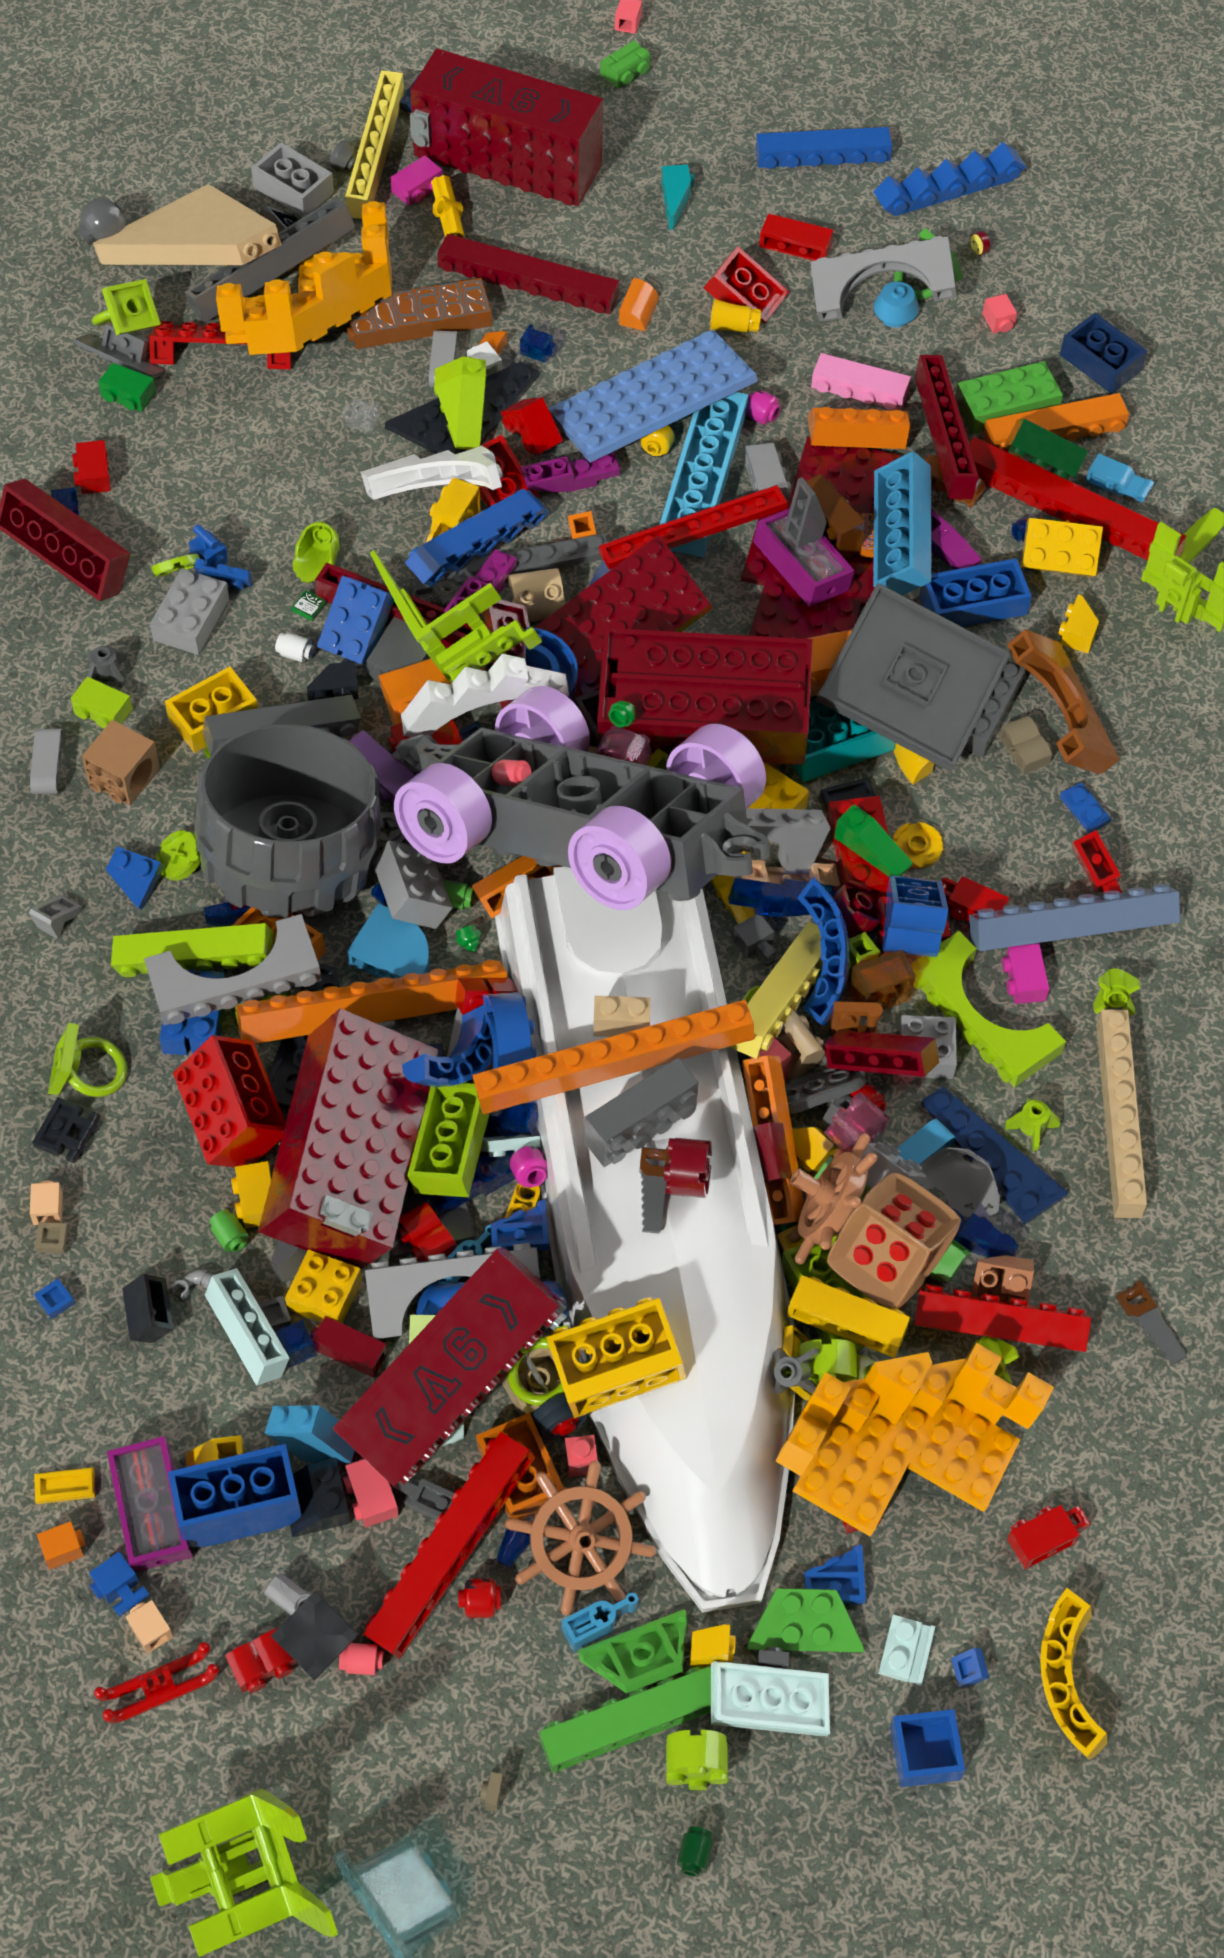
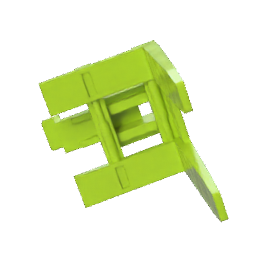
M1217 508L1211 509L1184 533L1187 537L1183 553L1180 557L1175 556L1181 534L1160 522L1157 526L1154 540L1150 545L1149 558L1146 568L1143 570L1141 580L1149 583L1159 592L1155 604L1160 606V612H1163L1170 604L1174 606L1173 610L1177 611L1175 622L1179 623L1182 621L1188 624L1195 617L1203 622L1206 621L1215 627L1218 632H1221L1224 629V562L1219 564L1214 581L1190 565L1224 527V513ZM1200 587L1210 592L1207 601L1200 597L1202 591Z
M374 550L370 552L415 639L422 645L425 652L451 684L464 667L480 670L493 660L497 661L502 654H506L508 650L522 641L529 650L542 642L533 627L525 631L516 620L505 627H500L493 633L489 631L478 615L501 600L500 595L491 583L427 625L411 597L404 588L399 589L378 554ZM465 623H468L473 631L446 649L440 640Z
M261 1788L242 1796L236 1801L208 1813L200 1814L187 1822L158 1834L168 1865L199 1852L201 1854V1858H198L199 1860L173 1872L166 1869L150 1877L158 1905L164 1906L172 1902L178 1906L210 1892V1895L215 1897L219 1912L188 1925L198 1957L290 1916L296 1917L324 1936L332 1938L338 1935L328 1907L298 1882L284 1837L299 1843L307 1840L300 1816L289 1805L270 1792ZM258 1848L261 1861L249 1865L245 1853ZM268 1880L271 1889L235 1904L232 1895Z

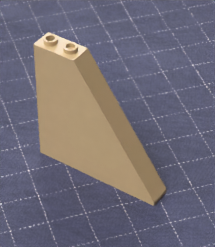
M209 184L125 226L119 233L99 239L93 243L99 262L103 265H244L282 245L276 224Z

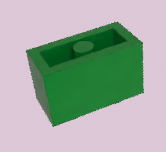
M115 363L109 366L98 381L101 397L108 402L122 404L129 410L135 409L143 412L156 394L154 378Z

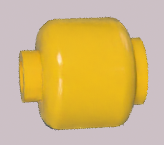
M667 425L642 437L641 447L652 457H663L670 450L675 440V434L672 428Z

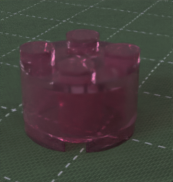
M613 725L610 730L604 733L595 754L647 766L652 750L649 745L650 739L646 735L636 734L623 727Z
M861 1092L854 1096L847 1109L842 1107L832 1117L834 1122L825 1131L828 1138L844 1152L851 1153L859 1136L863 1133H867L870 1136L869 1143H874L875 1140L873 1139L878 1133L882 1134L891 1120Z

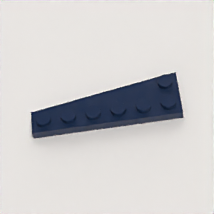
M941 1087L922 1100L921 1104L934 1119H938L956 1137L954 1143L958 1148L969 1149L990 1164L1000 1197L1025 1225L1067 1197L1068 1192L945 1087ZM965 1154L970 1162L974 1161L972 1156Z

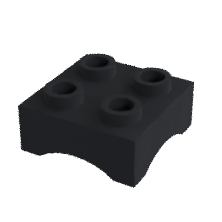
M316 1591L271 1635L313 1680H316L359 1636Z

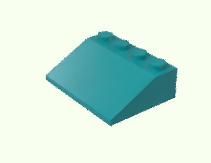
M815 697L810 699L805 765H791L801 780L805 782L895 750V742L817 702Z

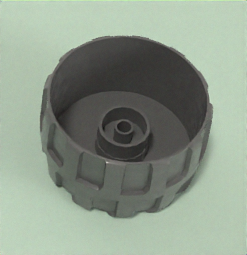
M266 725L229 738L220 745L210 758L206 759L199 773L197 801L194 812V829L197 851L200 852L203 876L209 884L214 882L225 892V900L239 908L247 905L259 909L262 915L266 917L287 918L289 913H302L306 917H312L331 911L334 904L339 901H350L365 887L367 876L374 870L372 861L378 853L381 833L379 780L374 767L368 763L360 750L351 742L312 726Z

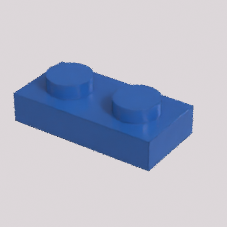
M1082 782L1060 793V799L1088 833L1098 830L1111 822L1109 815Z

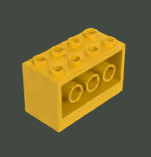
M652 1297L642 1299L634 1307L626 1310L624 1307L613 1309L608 1313V1316L600 1319L596 1317L587 1318L580 1322V1326L571 1329L562 1327L554 1330L551 1336L546 1337L574 1418L687 1379L683 1362L660 1298L654 1300Z

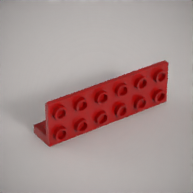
M161 321V325L154 327L149 336L150 363L174 365V342L226 344V332H221L219 323H207L206 326L197 325L195 322H184L183 325L173 324L172 321ZM236 343V344L248 345L247 343ZM291 352L267 354V369L291 370Z

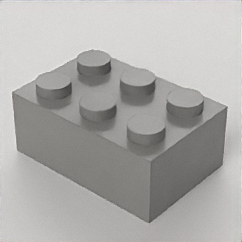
M282 142L251 167L253 187L301 217H305L334 194L332 173Z
M181 568L150 623L153 641L199 655L229 601L227 582Z
M388 840L372 862L392 919L436 929L452 909L436 862L425 857L412 846Z

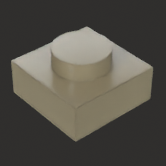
M39 1222L35 1243L36 1252L65 1254L68 1234L67 1223Z
M491 1772L489 1781H483L480 1800H485V1810L498 1811L503 1786V1774Z

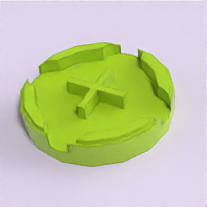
M198 554L185 555L153 565L151 570L154 576L162 577L170 575V572H177L181 568L185 570L194 568L196 558H200Z
M185 830L176 831L165 838L160 845L162 847L160 852H157L155 857L156 861L164 865L161 875L171 881L187 878L196 870L201 862L200 852L197 851L196 836L190 831L186 832Z

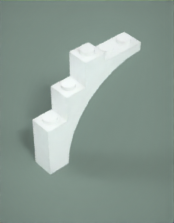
M483 446L456 455L446 450L423 459L413 454L361 472L366 493L373 500L407 490L449 484L453 477L494 490L502 487L500 479L503 477L500 466L496 464L493 452Z
M502 654L488 672L464 667L452 684L428 680L401 714L404 736L415 737L419 734L431 736L448 721L467 711L487 704L516 699L526 690L535 686H547L560 691L568 697L569 691L566 674L526 666L525 658Z

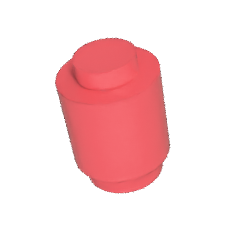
M503 759L493 765L491 774L493 780L499 785L516 787L531 775L532 772L530 765L526 761Z
M351 1643L339 1655V1670H346V1674L376 1676L377 1669L382 1670L384 1651H378V1644Z

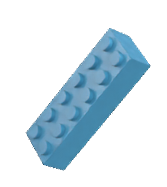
M914 451L874 471L873 586L876 587L877 583L902 596L931 582V466Z

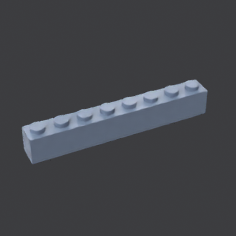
M1156 884L1153 886V889L1145 890L1142 887H1134L1125 893L1106 891L1104 896L1095 897L1092 894L1080 895L1079 899L1076 900L1057 898L1054 899V903L1044 904V902L1036 901L1030 902L1027 907L1020 908L1018 905H1007L1003 907V910L980 909L978 914L969 915L971 943L977 950L985 951L1179 923L1180 901L1179 891L1169 887V884Z

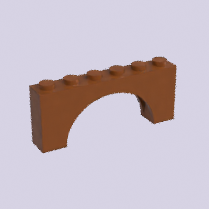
M1023 630L1007 646L1016 664L1031 672L1047 688L1062 710L1069 733L1056 742L1065 762L1097 774L1104 773L1120 759L1061 643L1032 631Z

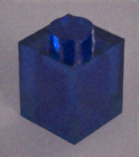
M303 1320L276 1331L280 1343L289 1356L288 1365L290 1368L316 1356L314 1342Z

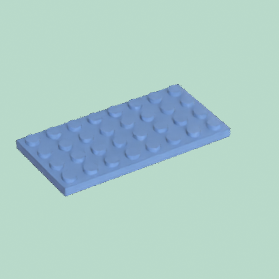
M712 329L690 341L683 342L669 351L662 352L660 355L644 361L627 371H623L613 378L602 381L588 390L579 392L565 401L558 402L548 409L555 423L590 463L758 381L756 373Z

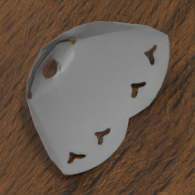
M946 1148L933 1154L921 1165L922 1170L920 1172L927 1176L922 1187L926 1190L937 1187L946 1195L950 1208H953L960 1215L969 1218H984L999 1211L1000 1197L991 1166L986 1160L971 1150ZM963 1155L972 1156L974 1161H966ZM972 1203L974 1210H972L970 1207L966 1208L964 1206ZM989 1203L990 1205L994 1206L993 1208H988L984 1210V1208H986Z

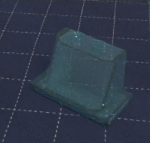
M409 1837L394 1843L353 1865L344 1849L333 1856L336 1871L352 1896H355L384 1940L387 1951L392 1958H413L412 1952L460 1919L458 1911L449 1898L452 1895V1891L443 1878L437 1880L431 1871L435 1868L432 1860L426 1852L420 1854Z

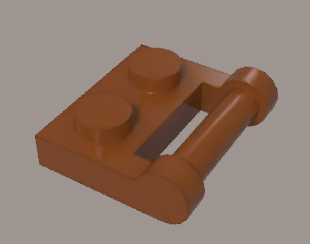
M834 1002L830 1021V1036H833L839 1030L878 1033L877 1024L878 1020L882 1017V1006L878 1003ZM860 1016L868 1017L867 1025H859Z

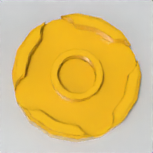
M910 822L902 825L896 830L892 838L913 862L911 868L929 867L939 860L943 852L940 833L933 826L923 822H917V824H911Z

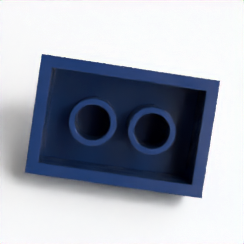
M1093 313L1064 335L1060 351L1061 357L1111 394L1143 370L1147 350L1097 313Z

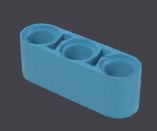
M935 1118L898 1147L901 1151L899 1156L906 1161L911 1159L921 1166L936 1152L943 1150L947 1146L950 1148L954 1144L956 1137Z

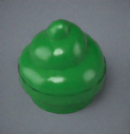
M626 701L615 702L609 711L611 722L617 727L629 726L635 718L634 705Z
M473 924L457 930L456 942L459 946L475 953L482 937L480 929L477 930L476 925Z

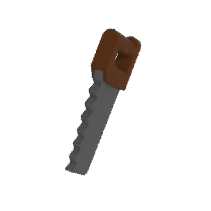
M642 1147L639 1173L643 1179L641 1182L643 1187L641 1190L643 1194L641 1201L643 1202L642 1209L644 1210L642 1212V1217L644 1218L642 1221L644 1226L642 1232L659 1234L662 1230L666 1181H664L665 1165H650L646 1159L665 1161V1164H670V1155H668V1147L666 1149Z
M1140 1280L1134 1282L1133 1287L1115 1295L1127 1316L1133 1321L1138 1322V1327L1143 1328V1333L1149 1334V1340L1154 1341V1346L1159 1347V1352L1165 1355L1166 1360H1170V1366L1186 1357L1184 1350L1157 1311L1156 1303ZM1140 1295L1144 1299V1302L1138 1305L1128 1303V1301Z

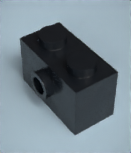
M142 1274L122 1288L130 1340L154 1343L174 1330L166 1278Z

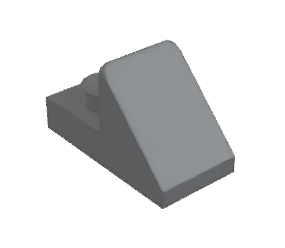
M60 894L30 908L29 914L37 928L59 939L64 922L77 917L82 906Z

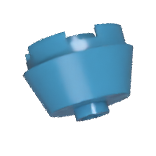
M891 282L885 285L873 303L875 315L883 321L884 325L898 328L915 319L919 312V304L911 286L903 282Z

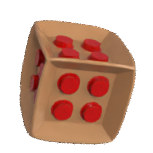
M890 1173L865 1195L861 1205L852 1212L830 1249L827 1263L839 1276L870 1299L888 1309H898L918 1291L925 1278L937 1266L954 1239L961 1219L947 1204L921 1185L899 1173Z

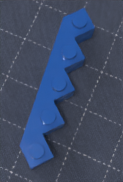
M1002 142L988 157L974 150L959 166L945 159L931 174L917 167L902 183L888 176L873 192L884 210L894 216H898L1013 181L1026 168V165L1014 148Z
M523 488L450 530L441 533L423 545L414 548L410 552V558L405 564L423 584L433 587L449 569L459 572L474 555L485 557L499 541L509 544L524 527L535 528L550 512L532 492Z

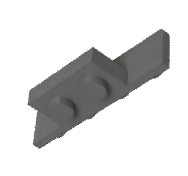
M111 321L105 324L103 340L89 334L75 338L76 345L81 346L86 352L100 355L105 361L117 363L152 378L162 376L165 370L146 362L150 339L135 332L116 336Z

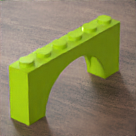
M958 931L940 943L937 958L922 956L911 963L909 980L916 989L921 988L927 995L928 1002L933 1007H939L944 1013V1017H955L956 1026L962 1032L963 1039L969 1045L974 1044L980 1051L981 1058L988 1064L992 1063L997 1069L999 1077L1006 1083L1010 1082L1015 1088L1061 1055L1066 1041L1049 1023L1032 1030L1006 1029L986 1020L972 1007L963 990L962 974L968 965L974 961L977 948Z

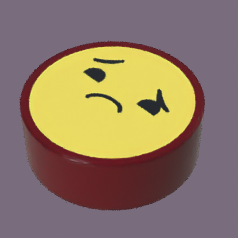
M979 231L971 235L970 246L981 256L989 252L990 240L986 233Z

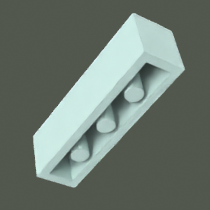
M236 1268L213 1275L205 1297L256 1386L281 1378L289 1361V1356L240 1272Z

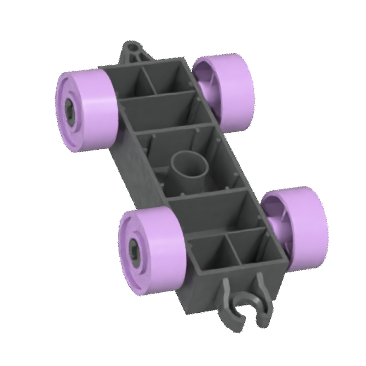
M547 686L532 687L504 707L497 716L495 731L481 727L459 745L430 743L421 746L418 749L422 771L404 784L397 791L394 799L395 817L403 835L419 853L439 863L456 862L479 844L493 848V851L499 855L518 854L533 858L541 866L560 865L572 869L579 884L592 898L609 908L617 910L635 908L655 890L668 893V897L672 900L687 901L697 897L700 894V889L717 874L736 877L751 875L753 873L751 855L749 853L740 854L741 852H752L761 860L770 858L768 838L764 834L750 828L747 823L746 809L762 795L766 784V772L758 751L745 736L725 725H705L695 731L671 752L666 770L588 752L590 745L589 729L581 711L566 695ZM506 759L526 761L530 765L532 774L516 787L501 786L496 783L492 778L491 772L496 762Z

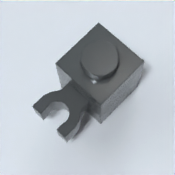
M758 913L733 927L732 940L746 958L757 953L766 967L775 962L773 956L776 955V951L771 946L775 929L769 920H765Z

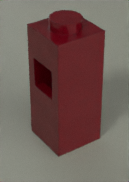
M327 1316L324 1317L321 1324L317 1323L314 1326L310 1335L313 1350L373 1378L387 1356V1346L385 1343Z

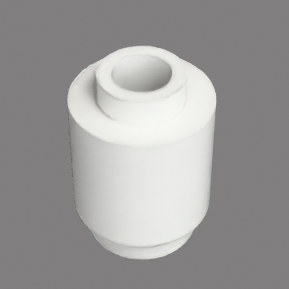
M287 632L286 634L281 633L278 636L275 651L280 653L282 657L305 663L306 659L310 660L312 658L314 645H312V640Z

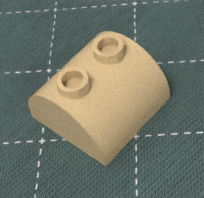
M558 568L508 575L512 603L526 606L529 622L543 621L565 605L563 586Z
M792 1010L787 1024L783 1023L779 1035L774 1037L792 1054L788 1075L790 1081L811 1070L825 1054L823 1040L818 1036L814 1037L809 1031L810 1026L807 1018L803 1015L798 1016L795 1010Z

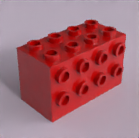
M211 1035L173 1072L207 1165L237 1167L254 1164L282 1139L286 1122L253 1041Z

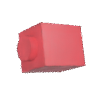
M620 0L615 13V30L636 34L642 17V1Z
M1007 294L985 299L982 314L993 333L1008 332L1015 327L1017 312Z
M594 1435L565 1438L568 1477L587 1475L591 1461H598Z

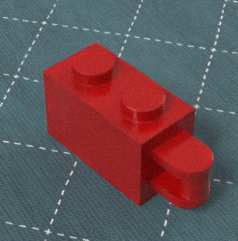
M1097 830L1073 841L1072 850L1095 892L1102 891L1103 895L1106 891H1119L1122 893L1118 884L1121 874Z
M964 876L960 878L958 883L949 878H942L940 880L944 888L948 913L956 920L970 922L969 915L978 914L980 909L999 911L1008 905L1009 897Z
M1062 1505L1053 1509L1051 1506L1040 1510L1036 1514V1518L1028 1522L1026 1519H1022L1013 1524L1007 1540L1026 1570L1076 1544L1080 1536L1079 1533L1090 1527L1091 1522L1086 1517L1081 1506H1077L1065 1512ZM1074 1518L1077 1525L1074 1526L1070 1519Z

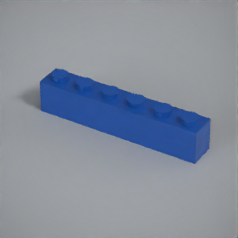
M889 127L756 134L755 151L758 168L767 169L786 166L793 168L805 165L814 167L824 164L839 165L843 163H883L890 161L892 143Z

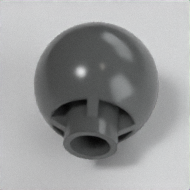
M108 198L94 199L82 210L80 217L81 228L78 230V233L89 246L99 239L113 236L126 226L127 221L123 215L126 211L118 201L113 203Z

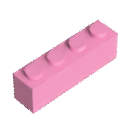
M821 353L813 371L811 388H815L819 392L838 394L842 398L857 399L865 404L883 406L887 410L901 411L909 392L911 376Z

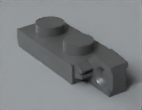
M422 1478L421 1480L414 1479L412 1483L407 1482L405 1485L399 1482L392 1487L393 1494L404 1498V1505L437 1520L442 1512L448 1510L454 1495L453 1492Z

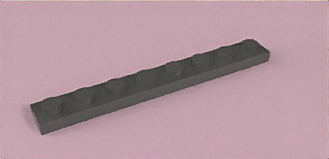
M602 533L505 552L517 558V565L509 575L603 560L599 553V545L607 543L606 535ZM489 556L470 559L459 572L449 569L433 587L423 584L413 573L417 595L462 587L469 576L475 577Z

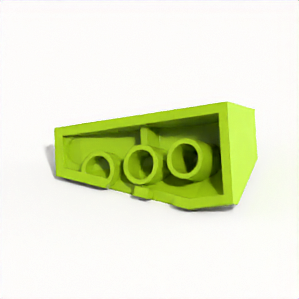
M462 356L435 368L434 392L439 397L442 413H445L448 421L447 427L455 448L471 450L480 447L486 379V360Z

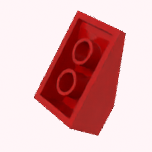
M738 246L726 257L703 287L717 300L761 310L760 321L764 323L768 321L789 293L783 285Z
M502 434L481 445L493 452L496 464L500 466L503 475L500 479L502 485L500 488L492 490L485 486L476 485L480 488V498L488 507L523 488L532 492L536 498L539 497L536 490L527 488L521 473V465Z

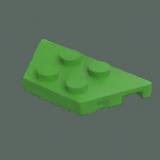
M775 1588L754 1633L747 1643V1649L754 1650L777 1647L782 1650L864 1652V1647L836 1589Z
M683 1609L577 1650L580 1662L626 1694L683 1672L687 1630L686 1611Z

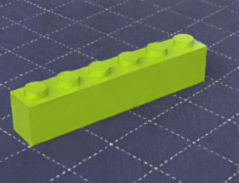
M266 923L113 936L111 966L123 977L130 978L135 977L136 974H148L144 958L171 951L175 961L185 970L211 971L212 968L219 967L236 969L238 966L244 965L256 967L273 949L274 932Z

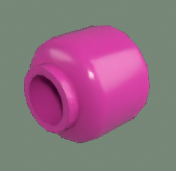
M757 390L753 394L748 395L746 408L748 418L762 425H766L769 422L773 423L777 419L781 406L776 396L764 390Z
M526 1146L518 1149L512 1155L510 1169L520 1185L528 1188L536 1187L547 1179V1161L540 1149L534 1146Z

